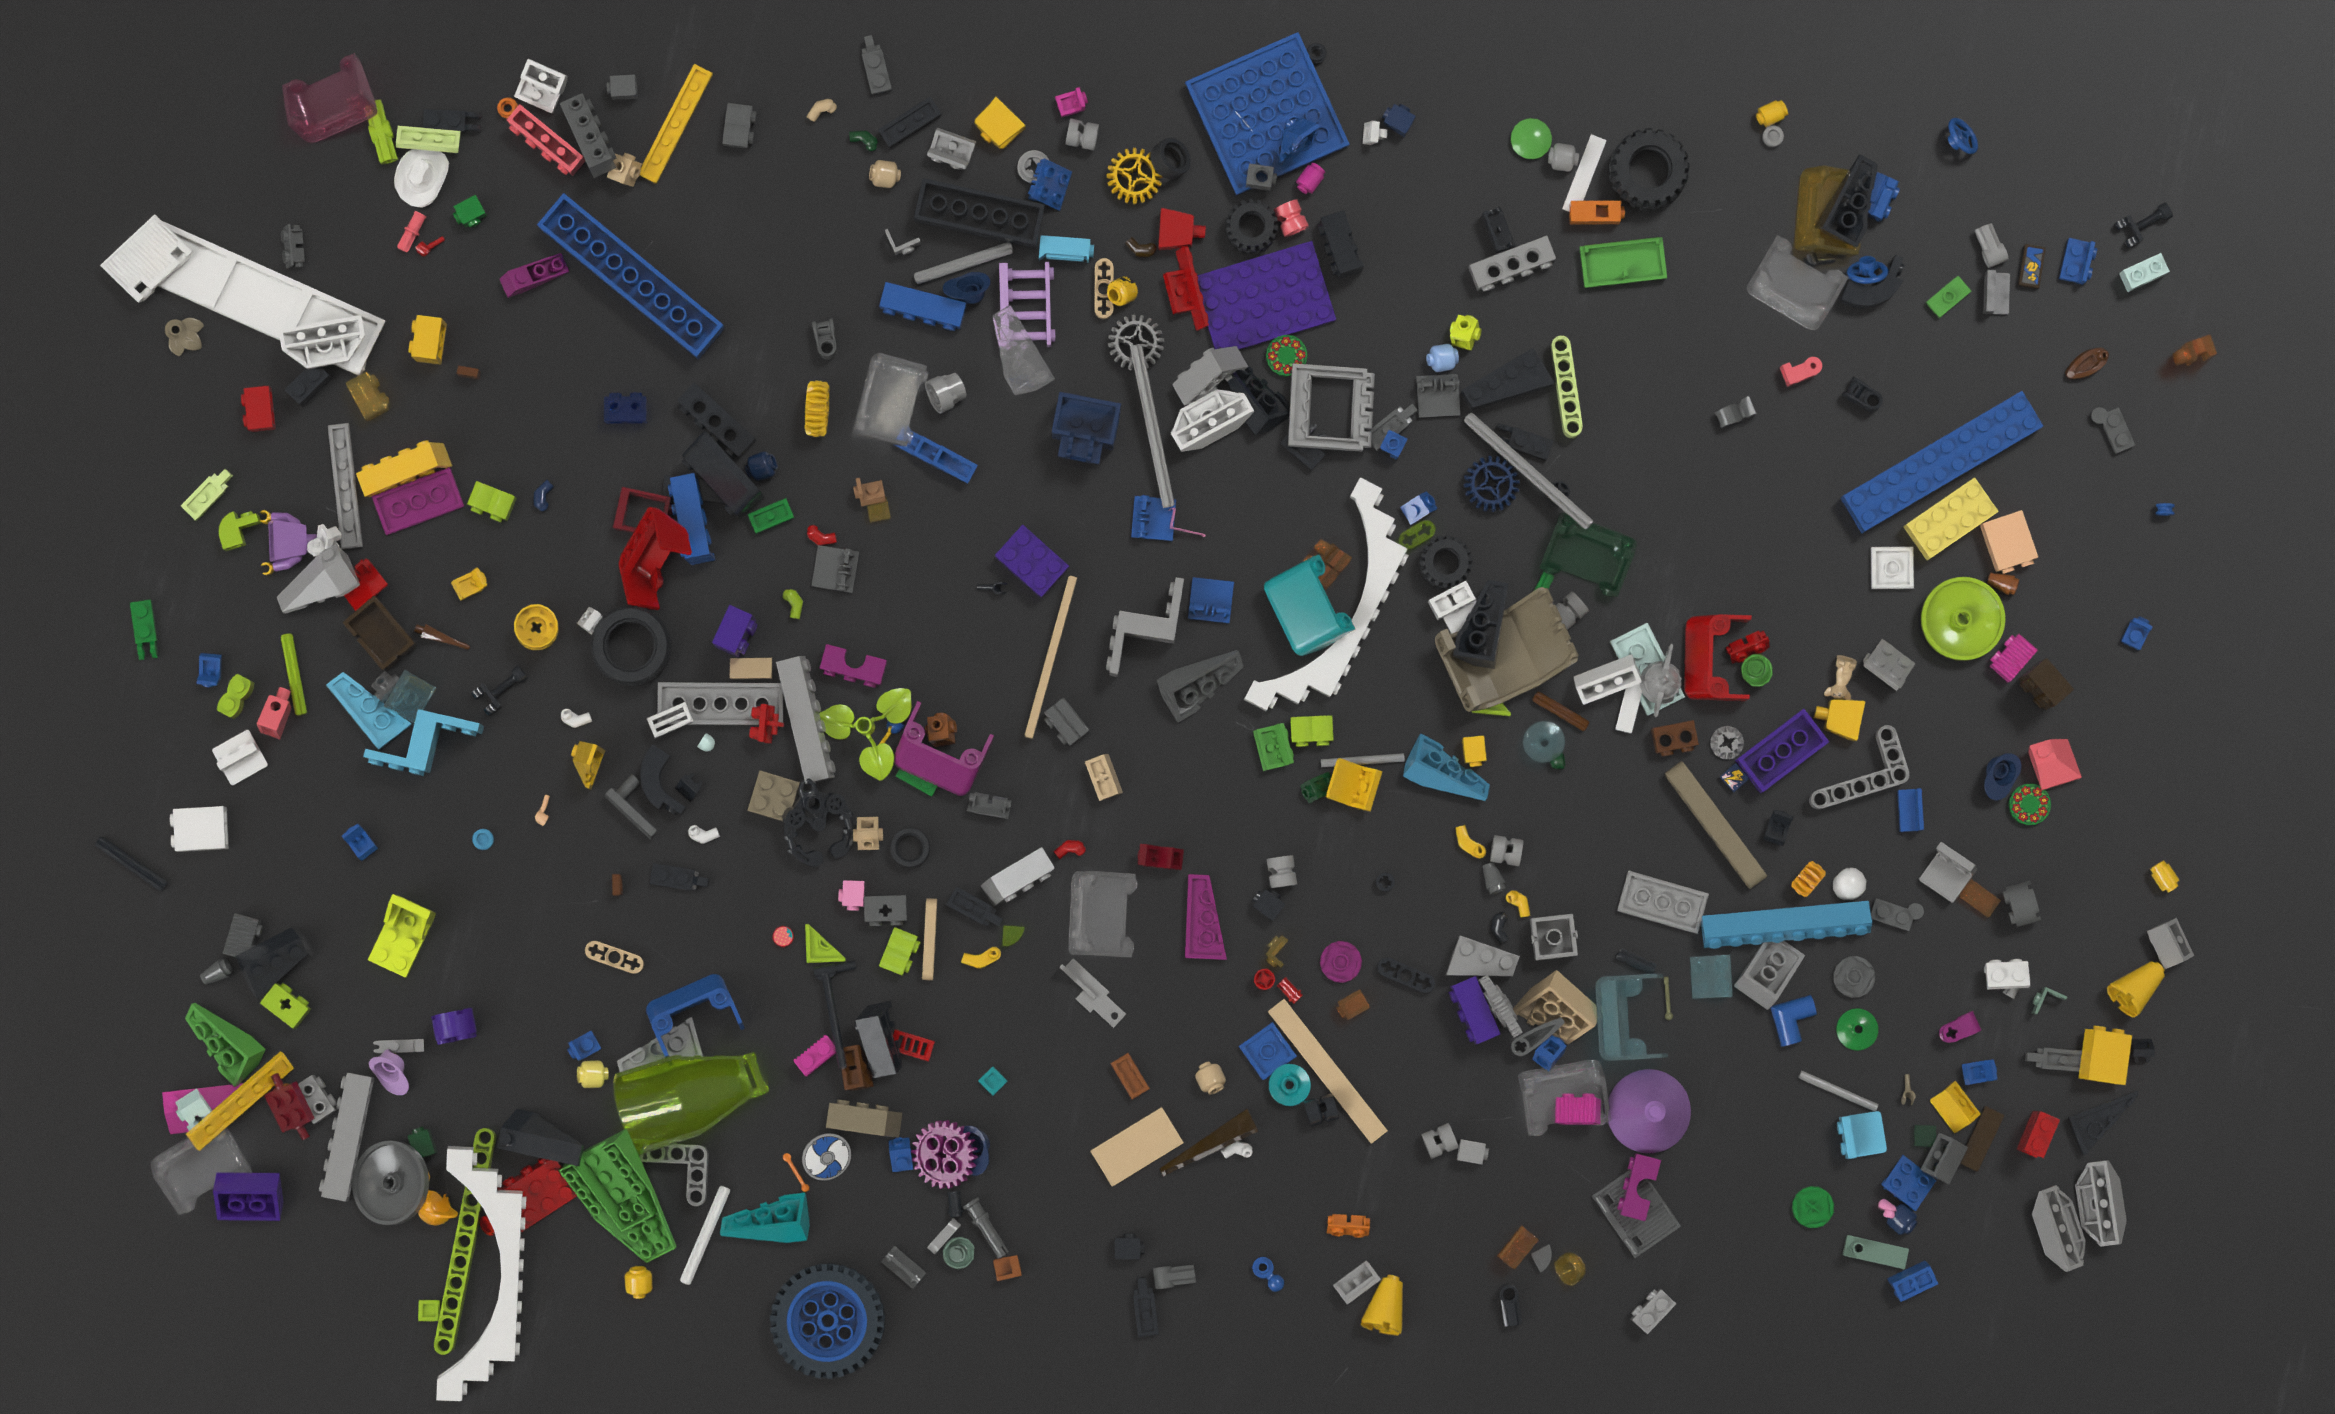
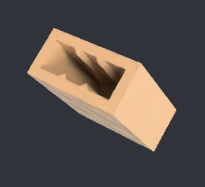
M2022 510L1980 525L1996 572L2002 571L2005 574L2014 571V566L2021 564L2023 568L2034 564L2033 560L2038 558Z

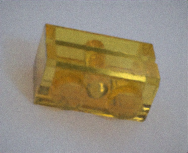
M367 371L345 383L366 421H370L389 410L387 404L390 401L385 392L380 393L377 386L380 383L375 374L370 375Z

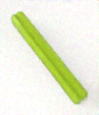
M290 633L281 635L294 711L296 715H304L307 713L293 635Z

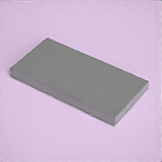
M1628 871L1617 911L1698 934L1709 894Z

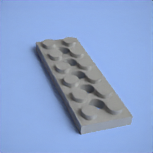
M658 682V713L672 708L673 701L676 698H682L686 702L694 721L687 725H759L760 719H752L751 711L752 707H757L756 703L761 698L766 699L768 705L775 706L774 714H779L778 722L783 723L784 693L781 683ZM697 698H703L706 702L705 707L701 710L694 707V701ZM718 698L726 700L727 705L722 710H718L715 707V701ZM740 698L747 700V707L744 710L736 708V701ZM682 708L657 719V723L684 712V709ZM684 716L666 725H675L688 718Z

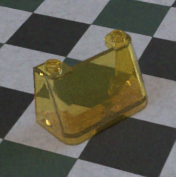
M1822 165L1807 168L1802 172L1795 233V247L1797 250L1848 256L1859 255L1860 243L1855 248L1815 228L1825 207L1849 170Z

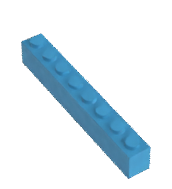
M1869 901L1702 916L1701 920L1704 948L1710 947L1712 949L1730 945L1738 947L1742 944L1759 945L1763 942L1780 943L1785 940L1801 941L1807 938L1823 939L1830 936L1865 935L1871 933L1872 927Z

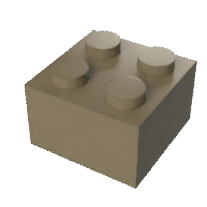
M759 771L747 811L783 822L782 815L784 811L789 807H794L800 782Z

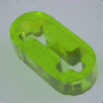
M1429 520L1419 522L1401 533L1398 541L1399 545L1407 548V550L1415 548L1433 537L1435 525ZM1425 524L1426 527H1431L1430 535L1426 533L1418 535V532L1423 529L1422 525ZM1415 534L1416 538L1411 541L1412 545L1403 544L1404 535L1411 537Z

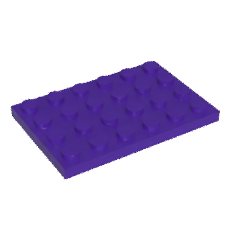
M1312 241L1198 275V285L1203 295V305L1209 319L1208 329L1215 349L1237 346L1241 350L1274 340L1277 337L1291 335L1336 321Z

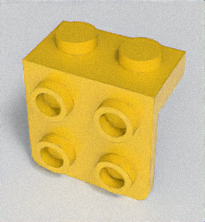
M1338 758L1326 796L1331 800L1350 807L1371 811L1382 771Z

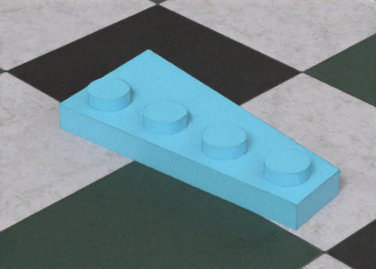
M344 672L326 684L378 750L412 725V723L401 717L396 711L389 708Z

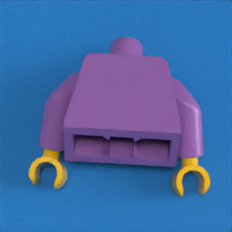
M262 510L261 514H267V518L260 520V522L268 524L270 562H264L261 566L268 565L269 571L263 574L270 575L274 571L290 569L299 563L302 556L307 554V544L317 538V534H306V525L301 524L299 519L289 513L273 512L271 514L266 510Z

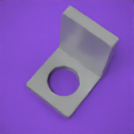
M888 229L885 230L895 255L903 253V255L909 254L915 250L914 247L921 245L920 239L916 238L895 247Z

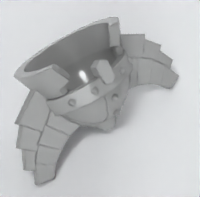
M1670 644L1664 661H1656L1649 664L1641 674L1642 682L1640 683L1642 694L1649 701L1655 703V717L1658 716L1661 704L1672 702L1674 695L1679 693L1682 678L1679 675V670L1670 663L1673 644Z

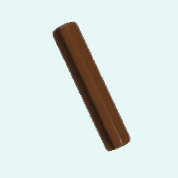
M1539 691L1534 695L1533 702L1580 730L1585 731L1587 729L1589 721Z

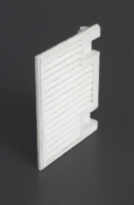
M154 214L100 266L140 303L144 302L154 292L155 288L176 268L181 267L191 258L190 256L193 251ZM179 248L183 253L175 259L171 254ZM143 282L147 287L139 293L135 288Z

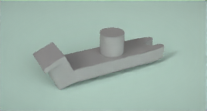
M424 1039L373 1042L374 1045H379V1049L374 1050L375 1053H383L386 1049H390L393 1053L424 1052Z

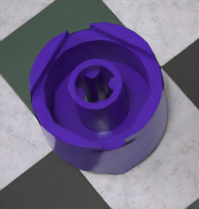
M472 1008L431 1016L435 1040L438 1045L477 1037V1028Z

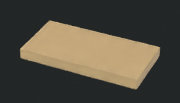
M1161 1107L1092 1149L1091 1153L1113 1187L1183 1144V1141Z

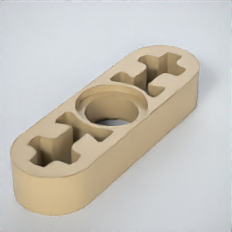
M1106 258L1098 260L1095 264V314L1100 319H1108L1113 314V303L1106 300V307L1110 308V311H1107L1106 315H1102V312L1098 311V308L1102 307V300L1098 301V297L1102 299L1108 298L1107 294L1099 293V285L1102 283L1109 285L1110 282L1114 281L1113 263ZM1102 263H1106L1107 267H1110V270L1106 271V278L1111 277V280H1098V277L1102 278V270H1098V267H1102Z
M591 941L585 947V953L588 958L633 974L641 972L644 968L643 959L630 952L598 941ZM596 944L598 949L604 952L605 947L609 948L605 954V960H601L603 955L600 954L592 956V952L589 951L590 947H594ZM613 951H617L621 956L620 961L615 964L609 961V954ZM627 954L628 957L626 959L634 961L637 958V963L640 964V967H635L634 970H631V965L626 963L625 967H621V964L624 962V955Z

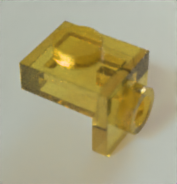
M1283 935L1280 938L1277 936L1273 938L1268 944L1270 949L1265 954L1268 957L1266 961L1274 968L1277 966L1282 968L1284 965L1275 957L1288 942Z

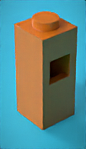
M1571 201L1569 204L1570 225L1620 224L1621 219L1625 217V208L1621 206V201Z

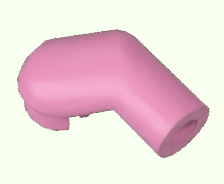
M1886 1199L1878 1202V1208L1884 1210L1883 1216L1893 1219L1895 1212H1897L1896 1207Z

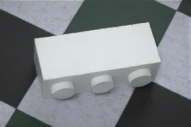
M1632 654L1574 676L1575 686L1583 705L1642 682L1639 669Z

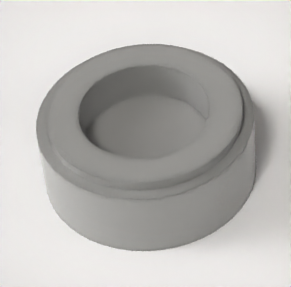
M1778 126L1767 127L1762 135L1763 142L1769 147L1779 146L1784 138L1783 131Z

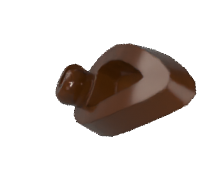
M2100 347L2084 351L2069 365L2065 372L2068 379H2081L2093 375L2106 364L2109 357L2108 351Z

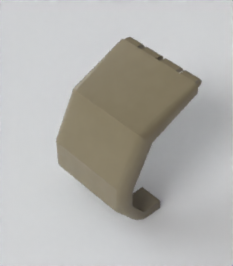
M1541 587L1504 611L1495 669L1473 666L1454 657L1453 653L1456 648L1455 642L1458 632L1450 634L1448 629H1445L1436 635V647L1461 702L1468 712L1485 710L1542 685L1578 661V652L1573 642H1570L1571 637L1565 624L1561 623L1562 618L1556 605H1553L1554 601L1548 588Z

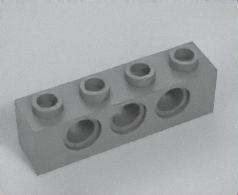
M1544 236L1469 265V271L1477 291L1482 289L1483 292L1495 288L1494 284L1502 282L1504 285L1514 281L1513 277L1521 275L1526 277L1531 275L1536 268L1540 267L1541 270L1553 266L1552 262H1555L1556 257L1548 236ZM1535 253L1538 261L1535 263L1529 262L1527 254ZM1510 260H1514L1518 263L1519 268L1511 270L1508 268L1507 263ZM1490 268L1498 269L1499 276L1491 277L1488 274V270Z

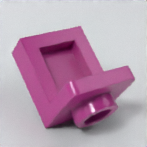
M1080 87L1075 88V91L1055 96L1061 118L1085 111V104H1088L1086 94L1081 92Z

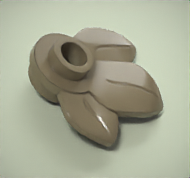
M186 318L182 321L173 319L167 322L165 334L169 338L168 346L171 352L181 356L184 348L188 350L201 349L202 344L197 332L204 327L203 323L195 318ZM173 326L179 327V332L177 334H174L172 332Z

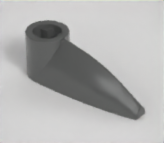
M1562 1017L1554 1019L1519 1036L1511 1044L1512 1052L1517 1056L1528 1054L1553 1035L1565 1023ZM1516 1042H1525L1527 1045L1526 1047H1524L1526 1051H1517Z

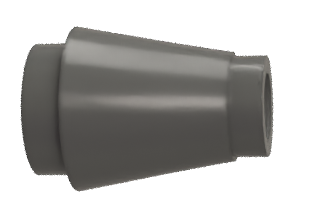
M1491 862L1483 865L1486 890L1490 892V895L1504 891L1506 889V882L1495 866V863Z
M226 958L218 959L201 973L200 977L203 983L207 985L230 977L233 969Z

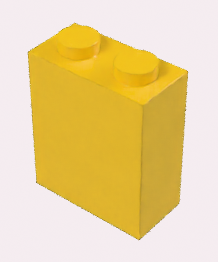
M2093 1026V1029H2085L2078 1079L2126 1085L2132 1035L2124 1034L2125 1030L2112 1028V1032H2108L2106 1027Z

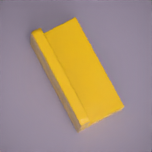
M1956 1081L1930 1099V1102L1954 1133L1968 1126L1981 1115Z

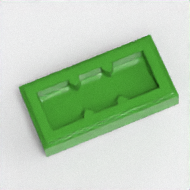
M1957 276L1930 298L1926 304L1940 318L1967 296L1971 290Z

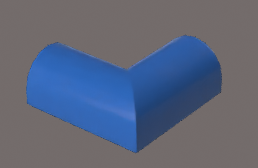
M1811 995L1770 1007L1782 1047L1802 1041L1797 1020L1817 1015Z

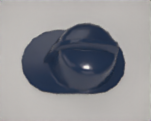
M970 272L946 281L943 285V291L949 297L966 302L967 304H975L984 298L985 291L990 286V279L984 273Z
M2005 753L1989 761L1986 768L1987 776L1984 782V789L1990 799L1995 801L2001 800L2010 792L2021 772V762L2016 755Z
M965 1126L963 1133L970 1132L968 1140H975L971 1147L977 1148L976 1151H973V1155L978 1156L977 1159L972 1160L976 1167L969 1169L973 1172L972 1176L984 1173L989 1164L988 1150L990 1141L988 1136L977 1127Z

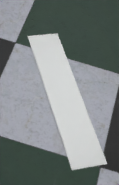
M1591 134L1562 209L1569 211L1571 201L1584 200L1605 146V139Z

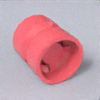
M1297 199L1284 203L1274 209L1277 220L1282 223L1280 228L1284 237L1292 236L1309 227L1305 216L1300 215L1302 209Z

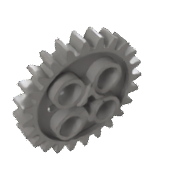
M1488 975L1479 979V983L1485 991L1483 994L1488 1002V1006L1495 1018H1498L1503 1028L1507 1027L1514 1038L1523 1033L1516 1022L1518 1019L1512 1009L1513 1006L1506 995L1502 993L1499 986L1494 985Z

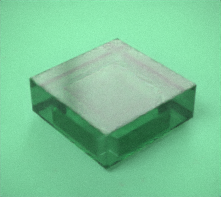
M1914 1125V1146L1932 1147L1936 1140V1126Z

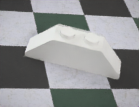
M361 315L278 330L282 351L307 369L349 362L365 337Z
M1217 389L1180 409L1171 435L1181 452L1202 449L1239 429L1254 413V410L1244 393Z

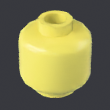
M599 1060L583 1061L581 1066L577 1067V1081L584 1088H600L603 1086L604 1080H608V1068L604 1067L603 1063Z

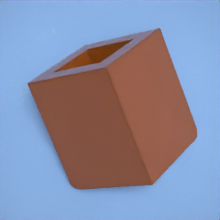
M1018 1254L993 1261L997 1281L1022 1276Z

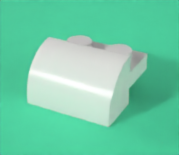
M527 59L514 97L547 112L554 113L559 98L564 92L567 75Z

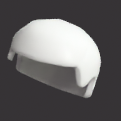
M1856 868L1843 869L1833 880V890L1837 897L1844 901L1856 900L1866 890V878Z

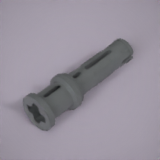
M976 1197L962 1207L968 1211L973 1219V1225L975 1224V1226L979 1227L999 1259L1007 1254L1009 1250L988 1219L989 1213L984 1211L979 1203V1197Z

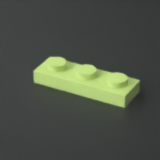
M398 126L396 148L459 152L460 131Z

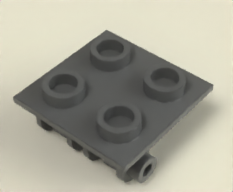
M1458 374L1416 376L1419 418L1460 415Z
M818 545L811 586L853 593L859 552L851 549Z

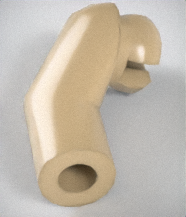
M831 99L817 101L806 117L815 122L821 112L833 113L837 105Z

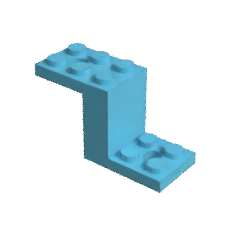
M418 709L406 758L365 749L363 757L369 759L368 763L383 767V764L387 763L391 769L403 771L404 768H409V772L424 776V772L430 773L441 728L456 732V728L462 729L461 733L476 737L477 733H483L484 726L480 723Z

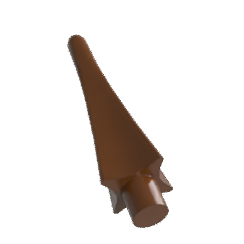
M418 624L415 627L414 632L421 634L423 639L443 642L464 649L470 648L468 644L451 638L425 624V627Z

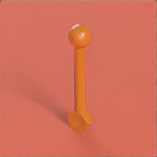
M788 1153L784 1154L783 1160L788 1162L802 1186L801 1190L808 1192L809 1185L804 1183L791 1161V1155Z

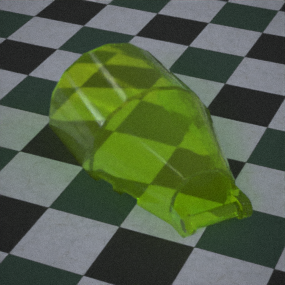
M755 1052L742 1056L701 1057V1055H694V1057L673 1055L616 1073L613 1089L617 1111L624 1130L627 1128L637 1153L641 1155L698 1137L751 1098L768 1093L769 1088L764 1084L756 1062L757 1056ZM746 1063L750 1067L757 1088H752L744 1067Z

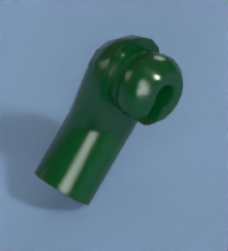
M869 131L849 132L850 142L862 141L868 151H875L877 149V138Z

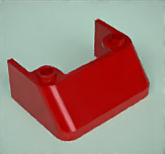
M649 507L646 510L619 559V569L628 605L659 610L660 608L656 594L664 581L660 569L670 552L691 555L692 553L689 534L686 528L659 508Z
M1718 614L1693 616L1688 619L1685 625L1684 693L1688 698L1694 700L1747 701L1750 695L1729 694L1728 682L1721 677H1712L1713 635L1721 636L1726 634L1730 629V622H1749L1752 619V615Z

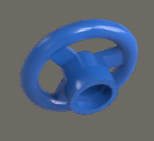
M1952 118L1948 124L1950 132L1948 142L1955 150L1961 149L1968 154L1976 153L1978 141L1973 130L1963 120ZM1969 138H1970L1971 143H1972V148L1970 147L1969 142H1968Z
M1864 256L1858 262L1849 266L1847 276L1857 283L1872 284L1884 280L1889 271L1885 264L1876 261L1874 257ZM1879 268L1882 270V273L1877 276L1874 274V271ZM1856 275H1863V276H1867V277H1869V278L1859 277V276H1856Z

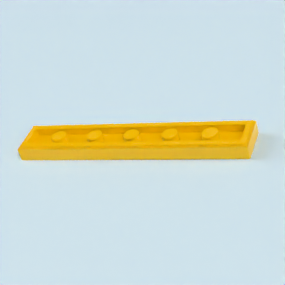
M696 64L693 65L640 168L639 176L655 184L658 183L713 76L712 72Z
M280 1051L186 1133V1136L197 1150H202L275 1086L270 1076L279 1073L282 1079L294 1069L285 1054Z

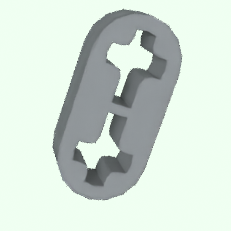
M953 1218L927 1248L935 1255L961 1224Z

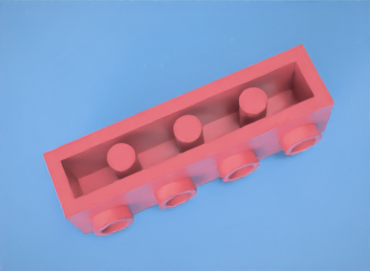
M520 104L508 117L507 122L511 125L509 129L517 136L522 134L527 138L525 142L531 148L535 149L538 147L542 151L541 155L547 161H555L558 164L556 168L563 174L567 175L569 173L574 176L584 164L585 158Z

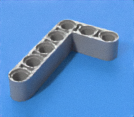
M1885 725L1876 731V741L1885 766L1884 770L1819 789L1809 796L1810 806L1814 809H1823L1905 783L1909 779V770L1895 728ZM1885 729L1891 733L1889 741H1885L1881 737V732ZM1890 749L1897 752V759L1895 761L1890 760L1887 756ZM1896 769L1904 773L1901 781L1896 780L1894 777ZM1879 775L1884 779L1882 787L1875 785V776ZM1858 781L1864 785L1862 793H1858L1854 789V784ZM1836 788H1841L1844 791L1842 799L1835 797L1834 790ZM1816 794H1821L1824 797L1823 805L1815 803L1814 797Z
M633 1142L634 1146H638L641 1149V1155L639 1156L641 1162L688 1164L687 1201L692 1206L704 1204L707 1198L709 1153L706 1147L689 1144ZM654 1147H659L662 1150V1156L659 1159H655L651 1155V1150ZM675 1148H680L683 1151V1157L679 1160L674 1159L672 1156V1151ZM697 1148L704 1152V1157L700 1161L693 1157V1152ZM696 1169L703 1173V1179L699 1182L692 1178V1173ZM696 1190L702 1194V1200L698 1203L691 1199V1194Z

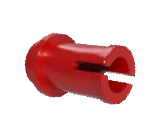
M1287 977L1277 985L1289 998V1002L1292 1001L1295 1004L1303 996L1300 993L1301 990H1298Z

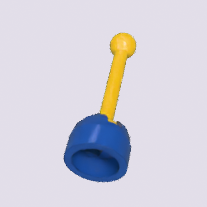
M887 721L888 732L879 744L885 743L891 734L899 733L905 725L903 723L894 724Z

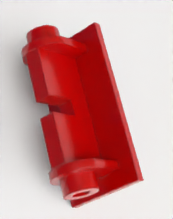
M1758 630L1745 636L1747 644H1744L1742 638L1729 643L1725 649L1728 655H1730L1731 663L1743 662L1750 655L1765 652L1770 647L1769 638L1766 637L1765 632Z

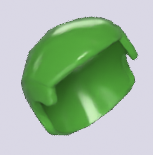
M1753 654L1744 659L1741 666V674L1743 679L1751 686H1764L1773 675V667L1765 656Z

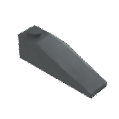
M1238 650L1222 654L1175 669L1157 679L1161 696L1177 722L1196 713L1201 708L1199 705L1207 697L1211 699L1215 695L1214 691L1221 684H1226L1243 668L1240 653Z

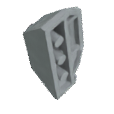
M2109 1160L2087 1163L2075 1184L2081 1227L2097 1241L2099 1246L2122 1244L2127 1220L2120 1178Z
M2055 1185L2039 1191L2032 1217L2045 1255L2065 1272L2083 1266L2086 1240L2072 1200Z

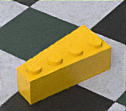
M428 440L416 444L417 448L412 450L406 448L399 451V455L396 457L387 456L380 459L381 463L377 465L372 463L363 466L362 471L356 473L364 496L372 497L398 487L397 483L401 485L416 480L417 475L422 477L436 473L435 469L438 467L445 469L452 467L444 443H433Z

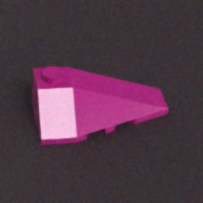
M242 1084L236 1087L224 1085L197 1089L211 1109L214 1110ZM195 1089L162 1092L164 1114L170 1134L189 1132L187 1121L182 1122L176 1113L178 1107L175 1102Z

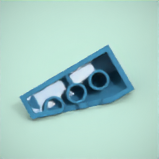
M1423 734L1418 736L1406 760L1403 777L1421 786L1486 801L1490 784L1473 770L1465 769L1458 763L1459 759L1457 757H1450L1443 751L1444 747L1440 743Z

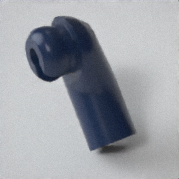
M548 480L544 481L534 492V506L540 511H545L548 508L549 504L546 502V494L554 487Z

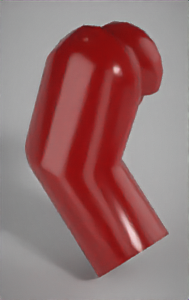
M811 525L807 528V536L815 544L821 546L837 543L835 532L823 534L816 525Z
M1067 840L1053 852L1061 859L1068 852L1081 856L1085 853L1086 848L1081 841Z

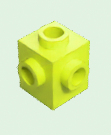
M1458 315L1456 322L1453 321L1450 327L1452 345L1472 351L1476 340H1479L1482 331L1478 320L1470 315Z

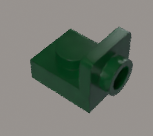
M1329 772L1300 785L1302 794L1309 804L1326 796L1331 781Z

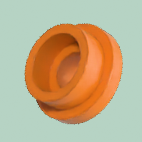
M503 98L498 103V113L503 118L508 119L518 107V104L512 98ZM510 105L512 107L511 111H504L505 106Z

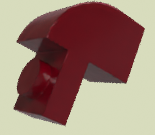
M1140 844L1138 865L1182 870L1184 849Z

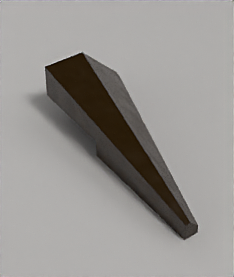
M1245 1109L1159 1168L1162 1175L1165 1176L1258 1132L1248 1109Z

